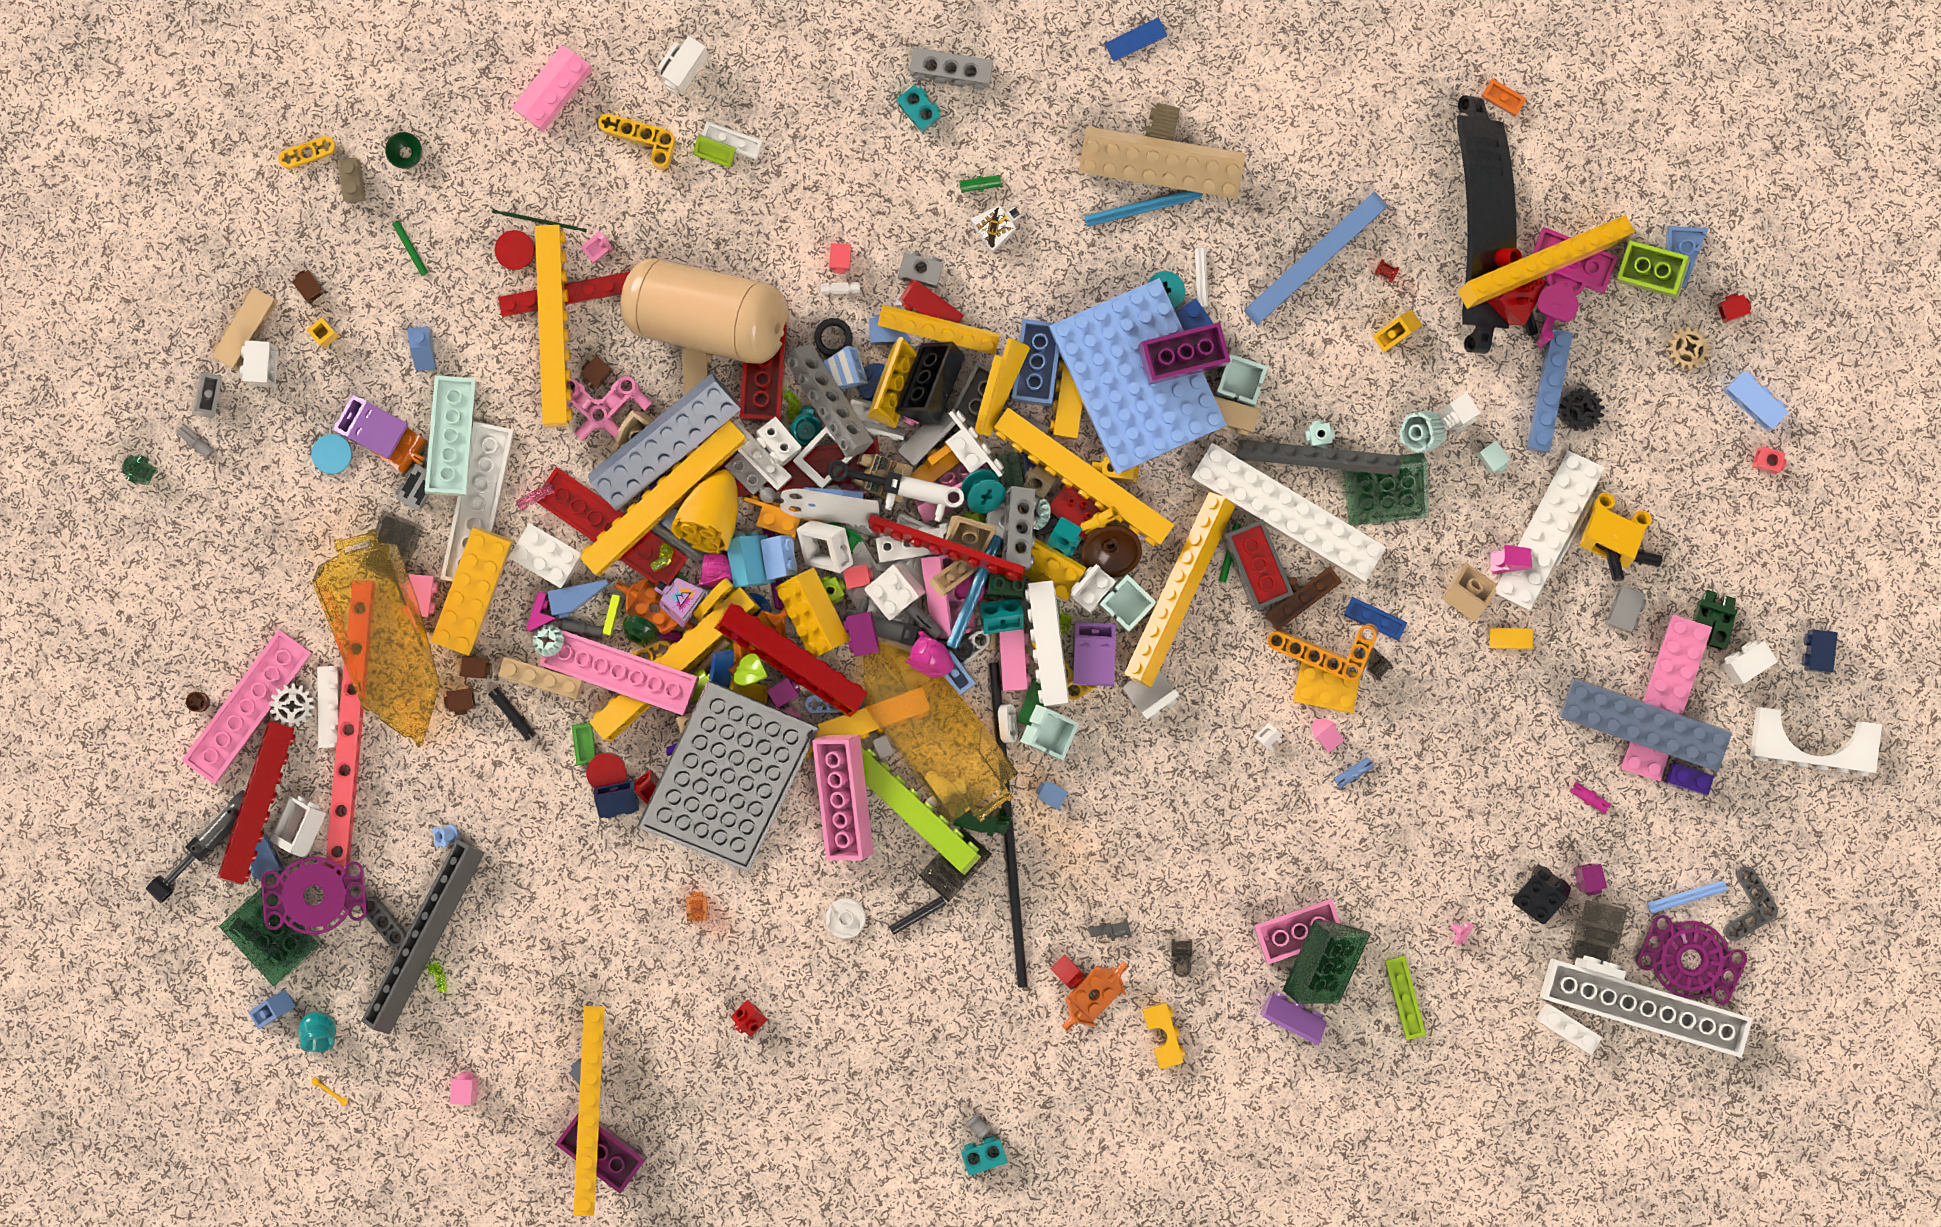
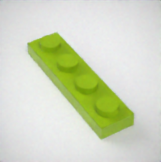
M1403 955L1384 960L1405 1040L1425 1036L1426 1032L1406 957Z

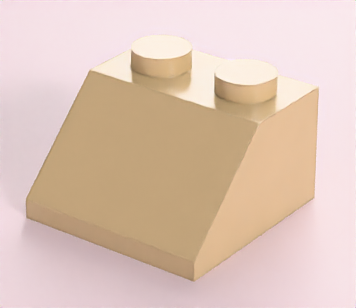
M1465 563L1441 599L1475 622L1488 607L1496 592L1497 584L1468 563Z

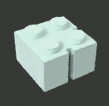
M1229 354L1231 362L1224 367L1215 395L1229 400H1233L1235 397L1237 398V403L1254 407L1268 366Z
M1127 574L1114 588L1116 593L1111 591L1099 606L1111 618L1115 615L1117 617L1115 621L1128 633L1157 602Z
M1036 705L1029 722H1032V725H1027L1020 742L1064 761L1080 723L1046 707Z

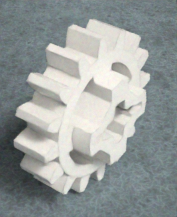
M292 683L290 688L284 684L283 690L276 688L278 694H272L271 697L274 701L269 702V705L274 707L270 710V713H276L274 720L281 719L280 724L282 725L288 722L289 727L292 726V723H296L297 727H299V721L301 720L306 723L307 719L305 716H312L309 709H314V705L309 704V702L313 701V697H307L309 690L303 692V685L295 688V683ZM289 692L288 697L284 700L280 699L282 695ZM296 693L300 694L304 698L305 702L300 701L296 697ZM290 701H294L295 705H297L293 707V710H290L289 706L286 705L290 704ZM278 708L283 709L287 713V717L283 716ZM304 710L300 716L295 718L297 712Z

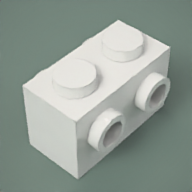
M776 416L757 430V443L761 448H766L770 452L769 457L775 464L779 463L783 467L801 453V446Z

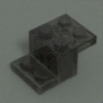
M964 828L959 829L964 835L962 839L967 844L971 841L979 849L977 853L981 856L971 869L964 875L938 852L919 874L926 883L948 902L992 855Z
M1586 900L1582 919H1576L1568 959H1583L1585 955L1601 960V964H1603V961L1610 963L1613 948L1619 949L1627 909Z

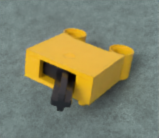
M1605 492L1597 497L1590 508L1591 515L1579 546L1607 559L1612 580L1618 582L1624 579L1622 567L1627 569L1635 560L1645 530L1651 524L1652 518L1648 512L1643 510L1637 511L1631 520L1611 512L1610 510L1615 505V499L1611 494Z

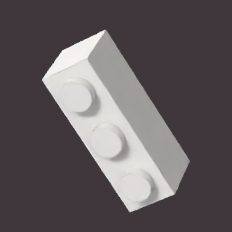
M1545 1003L1535 1019L1590 1055L1593 1054L1602 1037L1548 1003Z

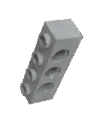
M913 48L910 75L920 81L930 78L933 79V82L939 84L949 81L958 87H964L965 84L973 85L974 89L984 90L985 87L989 88L993 60ZM934 63L937 68L929 71L926 69V65ZM954 66L957 70L955 73L949 74L946 72V68ZM973 69L976 71V75L968 77L965 72Z
M1011 486L1006 491L1002 559L1025 566L1026 572L1032 567L1034 561L1031 549L1035 543V535L1032 534L1033 528L1036 525L1034 508L1037 506L1038 497L1035 496V489ZM1018 506L1025 509V514L1019 512ZM1017 526L1023 528L1024 534L1018 532ZM1015 545L1020 546L1023 552H1017Z

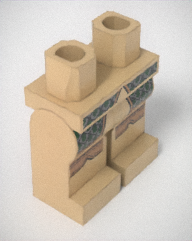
M860 454L857 464L866 467L864 473L887 478L888 471L910 477L913 466L893 461L878 454ZM851 479V482L858 485L860 490L886 500L885 486ZM895 496L894 504L901 503L903 496Z

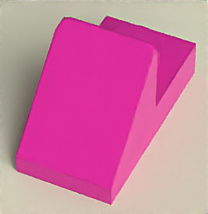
M1504 545V551L1491 552V572L1498 574L1532 569V549Z
M538 591L526 630L533 632L543 625L557 620V618L543 614L544 610H548L550 604L548 594Z

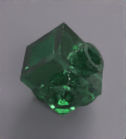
M138 454L137 457L130 455V457L124 460L121 473L127 475L125 479L134 484H137L139 481L149 485L157 467L148 463L150 459L141 454Z

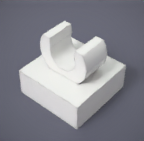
M1270 723L1254 736L1260 744L1272 751L1274 750L1272 744L1276 740L1282 743L1281 733Z

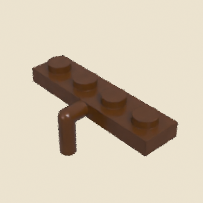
M1331 566L1301 588L1297 584V578L1291 577L1288 581L1294 595L1289 596L1265 614V616L1278 631L1341 584L1342 581Z

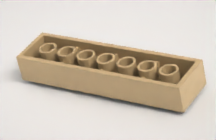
M1086 126L1078 172L1237 199L1245 162V153Z

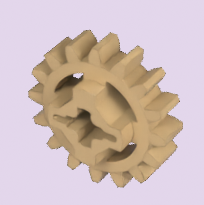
M1689 326L1684 331L1680 328L1677 330L1678 334L1673 333L1670 335L1673 340L1667 341V344L1671 345L1666 349V352L1671 353L1667 358H1673L1674 362L1672 365L1679 364V370H1682L1685 366L1687 371L1692 370V366L1698 369L1700 364L1706 363L1704 358L1710 357V354L1706 352L1711 349V346L1706 345L1710 339L1703 338L1705 332L1698 334V328H1694L1692 331ZM1679 340L1680 346L1678 350H1676V344ZM1691 346L1692 350L1686 351L1685 348ZM1701 347V353H1700V356H1699V355H1698V350H1699V348ZM1680 357L1687 358L1688 362L1682 360Z

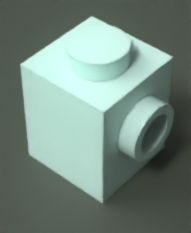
M1497 441L1477 453V456L1490 474L1494 471L1500 473L1508 467L1506 463L1510 459Z

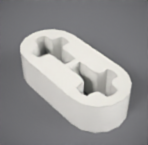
M1013 704L1000 705L998 709L1000 738L1003 743L1016 742L1018 738L1016 709Z

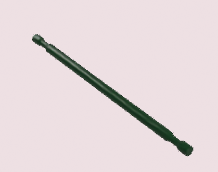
M495 209L492 211L494 214H502L548 225H560L562 228L587 232L586 228H578L577 226L505 211L501 212Z

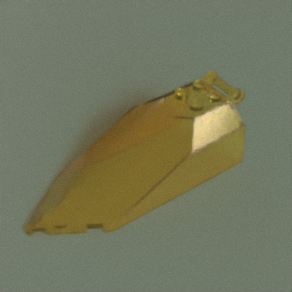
M374 529L368 530L365 534L347 539H335L334 545L338 555L318 565L312 583L362 708L368 712L371 710L380 716L379 720L403 737H409L414 740L416 746H422L434 709L436 696L439 692L440 681L418 599L397 544L379 543ZM370 541L371 546L349 552L345 551V547Z
M879 641L881 651L863 655L865 691L868 692L865 700L866 710L939 811L950 823L969 810L972 811L979 822H982L985 816L1005 801L1009 802L1013 799L1012 794L1004 784L1018 774L1017 770L983 723L944 676L930 678L920 673L905 662V660L910 659V652ZM999 789L1002 793L1000 796L979 810L976 805Z

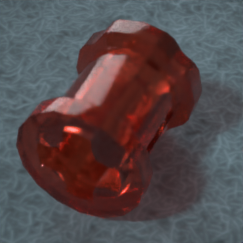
M1381 259L1374 275H1380L1392 283L1400 267H1394L1386 263L1384 259Z

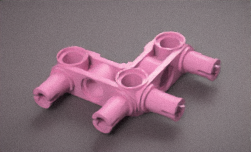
M628 376L622 377L611 386V390L599 400H594L587 393V389L575 379L571 378V381H568V384H575V390L572 392V400L570 402L586 416V421L574 433L581 441H584L594 429L597 430L599 428L605 429L616 439L620 427L613 421V417L629 401L633 400L645 412L653 405L641 392V387ZM631 382L632 389L627 392L623 391V384ZM597 411L604 412L602 420H595L594 416Z

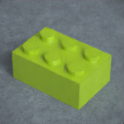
M1629 240L1617 280L1624 285L1678 299L1690 258L1687 255Z

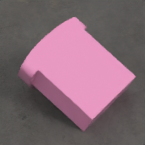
M600 231L580 247L593 264L606 253L614 251L607 238Z
M1316 719L1312 726L1313 735L1329 753L1341 744L1344 739L1335 728L1336 724L1333 721Z

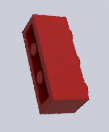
M911 280L898 299L903 303L901 306L907 311L912 312L913 310L919 314L959 323L964 317L961 312L917 280Z

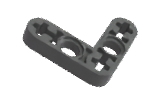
M1741 867L1737 871L1736 877L1754 908L1725 925L1723 929L1724 936L1731 941L1740 940L1774 919L1778 914L1777 905L1756 871L1751 867ZM1745 870L1746 872H1751L1749 878L1751 882H1755L1756 880L1757 884H1753L1749 888H1747V885H1750V883L1747 879H1742V876L1744 875L1743 871ZM1756 887L1762 890V896L1758 899L1752 896V890ZM1767 898L1768 901H1765L1764 903L1767 907L1773 908L1770 911L1771 915L1764 914L1763 912L1765 911V907L1763 906V904H1760L1758 906L1757 903L1762 902ZM1749 915L1754 916L1756 920L1755 925L1752 927L1747 926L1745 923V919ZM1742 925L1746 929L1745 932L1743 929H1739L1736 932V937L1734 935H1729V932H1731V926L1733 928H1738Z

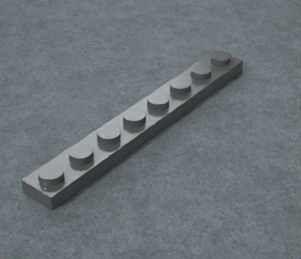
M1240 440L1237 451V458L1240 460L1399 475L1402 461L1401 455Z

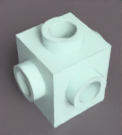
M1324 420L1311 422L1312 425L1305 431L1306 443H1309L1311 447L1328 448V445L1333 443L1332 439H1335L1334 428H1330V424L1324 423ZM1318 431L1324 432L1323 438L1317 435Z

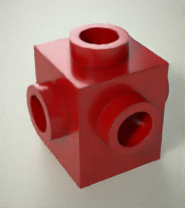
M748 999L731 1016L735 1022L734 1028L739 1033L743 1034L745 1032L750 1037L768 1020L761 1010Z

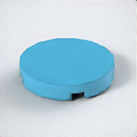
M327 434L320 437L314 443L311 458L314 465L320 471L326 474H338L349 467L352 459V449L345 438L336 434Z

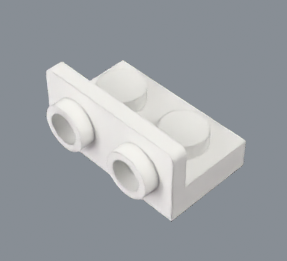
M1097 564L1087 569L1084 579L1080 583H1075L1070 594L1072 599L1090 614L1117 584Z

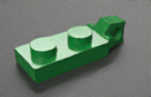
M1033 679L1031 685H1029L1017 722L1029 726L1032 725V722H1029L1035 706L1044 707V703L1041 704L1039 702L1038 691L1042 690L1041 683L1038 684L1036 679Z

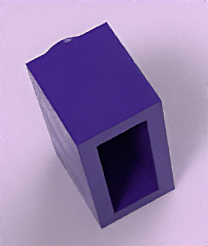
M1670 763L1664 783L1701 795H1709L1714 775L1676 763Z

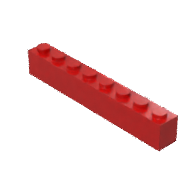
M731 603L714 627V629L752 654L758 655L760 659L849 717L858 711L868 693L860 684L851 682L843 673L836 672L826 662L819 661L813 657L811 652L801 649L793 640L784 638L776 629L766 626L758 617L749 615L739 605Z
M273 721L267 723L217 879L237 885H244V882L249 881L251 875L249 867L251 862H255L258 853L255 850L257 842L261 843L264 831L261 830L263 824L269 820L270 812L268 809L270 803H274L277 792H274L276 784L279 785L282 780L283 773H281L283 765L287 764L289 758L287 750L289 745L292 746L295 740L294 728Z

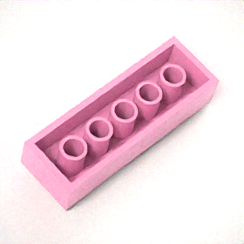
M860 734L823 735L812 740L826 860H864L873 855L874 852Z

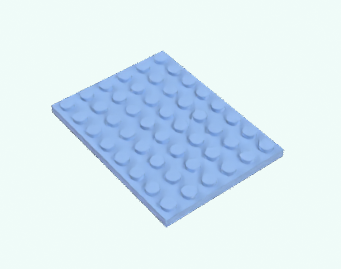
M1160 278L1049 326L1116 475L1227 426L1203 372L1148 385L1138 345L1142 341L1184 331Z

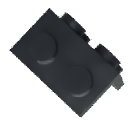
M1538 863L1533 869L1531 878L1513 897L1512 902L1539 923L1546 924L1568 899L1571 887L1565 880L1559 879L1552 874L1549 868L1543 867Z

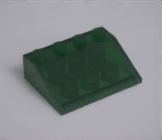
M1424 454L1401 455L1402 461L1399 475L1343 470L1348 524L1360 525L1429 518L1428 462Z
M262 887L219 926L273 987L324 945L317 935L297 932L286 923L278 930L269 929L264 922ZM275 894L267 898L270 906H275L279 900ZM272 915L269 918V924L273 927L279 925L280 917ZM296 922L293 924L295 927L299 929H306V926L300 925Z
M1314 920L1282 991L1298 1004L1340 1003L1371 933L1328 920Z

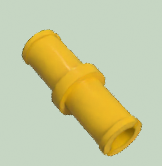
M1112 506L1102 513L1094 514L1093 518L1081 523L1082 531H1085V534L1088 535L1097 528H1104L1107 523L1120 517L1119 510Z

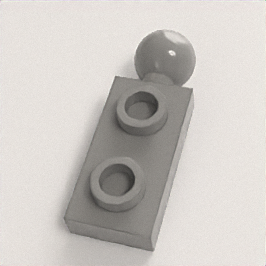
M740 453L725 466L753 495L759 492L760 499L764 503H771L775 500V491L770 487L764 486L768 481Z

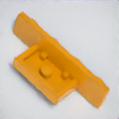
M945 441L943 443L944 447L940 450L935 448L927 454L926 462L913 471L910 477L934 482L961 461Z
M753 495L743 499L744 503L761 508L756 524L757 527L782 535H791L792 538L796 537L797 528H799L801 520L805 522L809 520L822 522L820 520L791 516L781 511L780 504L776 502L763 503L759 497ZM789 507V510L793 512H800V510Z

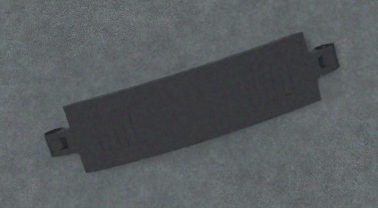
M1463 95L1458 101V110L1468 116H1457V131L1462 153L1467 200L1466 284L1470 280L1501 268L1495 263V253L1499 249L1517 248V222L1513 171L1504 123L1488 118L1486 106L1482 98ZM1487 301L1469 309L1466 308L1463 302L1462 325L1476 326L1474 331L1465 338L1464 348L1470 353L1486 354L1491 348L1494 329H1509V324Z

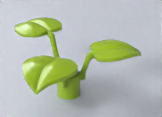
M729 639L731 643L724 651L734 650L733 640ZM748 654L743 657L739 666L736 667L737 671L734 676L731 675V678H734V681L741 686L750 685L768 677L762 660L756 654ZM704 669L696 670L691 674L700 678L691 702L698 701L707 681H711L709 679L710 674L707 675Z

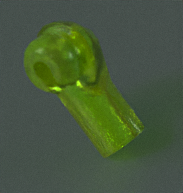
M789 390L783 397L789 403L787 417L789 420H794L800 414L802 404L795 394Z

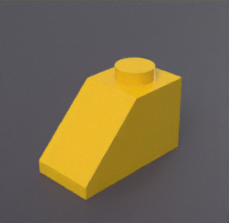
M1411 309L1373 335V338L1381 350L1386 352L1423 325Z

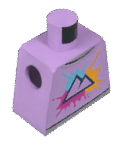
M676 578L671 586L660 580L654 589L663 596L659 606L681 627H684L692 617V613L703 602L707 592L679 578Z

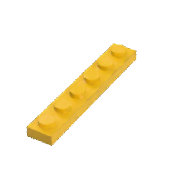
M882 304L877 324L878 326L941 342H953L957 346L993 355L996 353L1000 339L999 333Z

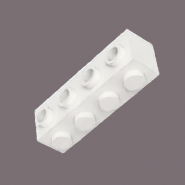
M1465 393L1438 413L1441 415L1442 423L1445 424V431H1449L1450 434L1456 431L1458 434L1478 420L1476 416L1480 414V411L1469 394Z
M949 523L939 524L937 529L925 526L920 527L919 530L945 539ZM886 534L879 535V538L875 539L879 564L936 555L924 547L916 548L910 545L909 542L893 540Z

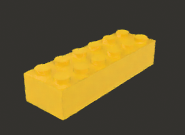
M477 526L472 528L431 642L467 656L473 653L514 540Z

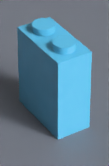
M759 532L747 533V536H745V533L733 535L727 553L734 588L762 586L776 582L775 580L766 579L760 540L767 539V535H759Z

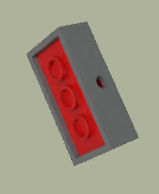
M1263 519L1222 535L1252 611L1294 595Z

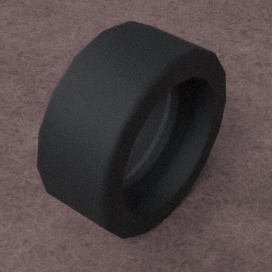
M829 318L823 320L817 326L814 340L818 350L822 354L831 357L846 346H851L853 335L845 321L839 318ZM830 326H837L845 333V342L838 349H829L822 342V334Z

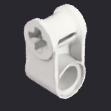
M977 631L967 638L974 643L975 652L970 658L961 659L963 666L989 646L990 637L988 634H984L983 631ZM980 634L985 635L987 638V642L983 646L977 645L975 641L976 637ZM962 643L959 646L961 654L965 655L962 648L966 653L969 652V645L967 643Z

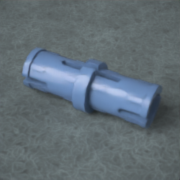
M1366 757L1356 765H1350L1348 770L1334 777L1333 780L1337 783L1338 788L1341 789L1354 779L1357 781L1360 779L1359 776L1373 769L1374 765L1370 763L1371 760Z

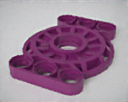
M307 857L290 864L282 872L281 876L276 871L269 870L263 873L261 877L264 922L271 930H278L286 923L297 932L318 935L338 927L346 919L347 915L355 921L363 920L367 915L364 869L358 862H349L343 869L339 864L330 859ZM318 860V863L306 865L305 861ZM323 861L334 865V869L323 865ZM300 864L301 867L294 870L292 873L288 872L294 866ZM352 865H357L360 869L359 874L355 877L350 876L348 873V869ZM269 874H274L277 877V882L272 886L267 885L265 881ZM285 875L288 877L286 881L283 880ZM313 885L319 886L324 892L322 902L315 906L307 904L304 899V892ZM355 885L360 886L362 890L358 897H353L350 894L351 887ZM272 894L277 895L279 899L275 906H270L267 902L268 896ZM355 906L363 908L361 917L356 918L352 915V909ZM272 915L280 917L278 926L273 927L269 924V918ZM337 918L340 919L335 925L328 928V924ZM296 922L300 925L306 926V929H299L295 927L293 924ZM323 926L324 930L310 931L311 927L318 928Z
M1658 915L1650 926L1638 953L1636 963L1642 970L1648 971L1654 968L1659 982L1675 995L1684 998H1699L1711 994L1713 1002L1723 1005L1728 1003L1746 965L1747 955L1740 949L1729 951L1723 937L1707 924L1698 921H1683L1673 925L1672 920L1668 916ZM1661 918L1666 919L1668 923L1664 930H1660L1657 927V922ZM1694 924V927L1682 929L1681 925ZM1699 925L1708 928L1711 932L1708 933L1700 930ZM1714 935H1716L1720 939L1722 946H1720L1719 942L1714 938ZM1652 937H1657L1660 943L1657 948L1653 949L1649 945V940ZM1690 949L1697 951L1701 958L1699 966L1691 970L1685 968L1681 962L1682 954ZM1735 952H1739L1742 955V961L1738 964L1732 961V955ZM1645 955L1651 958V964L1648 967H1643L1641 964V958ZM1726 971H1731L1734 974V979L1731 982L1724 980L1723 976ZM1661 973H1663L1665 978L1669 981L1668 985L1662 980L1660 976ZM1675 986L1684 990V993H1678L1671 988ZM1720 989L1726 993V997L1722 1001H1718L1715 997L1716 992ZM1690 991H1701V994L1688 995Z

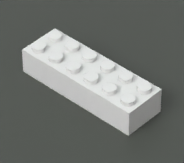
M1053 580L1029 583V589H1025L1026 601L1031 603V609H1028L1029 622L1033 623L1034 626L1030 633L1032 642L1036 643V650H1033L1034 662L1039 665V670H1035L1038 684L1041 683L1042 690L1038 691L1039 702L1041 704L1044 703L1046 708L1070 705L1055 584Z

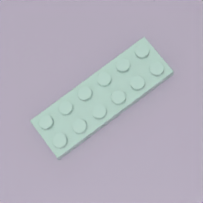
M435 376L425 494L466 496L476 378Z

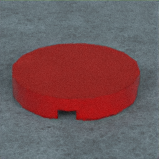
M507 231L498 238L495 244L496 259L506 269L514 271L523 269L530 265L534 259V243L522 231Z
M612 752L599 753L590 760L586 770V777L593 788L621 783L626 780L627 768L620 756Z

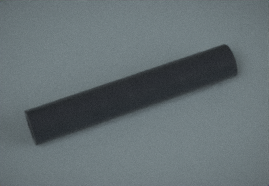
M940 896L890 925L889 928L893 935L947 904L943 897Z

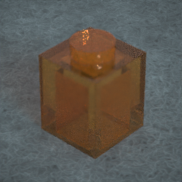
M691 892V896L686 897L687 921L709 920L708 895H703V892Z

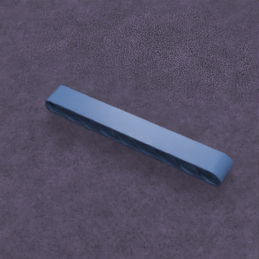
M1374 191L1256 298L1244 312L1258 326L1263 319H1266L1279 305L1287 300L1294 291L1299 289L1308 278H1311L1338 251L1344 248L1352 238H1355L1364 227L1378 217L1388 205Z

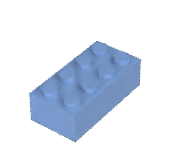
M1028 319L1022 320L1020 342L1028 345L1030 349L1014 382L1012 402L1052 407L1059 349L1049 329V326L1054 323Z

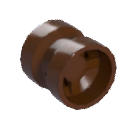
M192 692L187 696L185 703L187 708L193 712H204L210 706V698L203 692Z

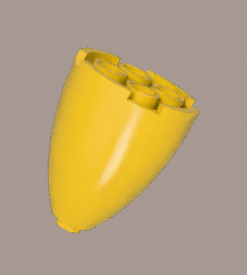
M725 469L716 471L704 479L689 494L671 525V531L677 539L683 538L692 544L691 548L705 553L719 554L721 550H728L734 535L738 515V491L733 474Z

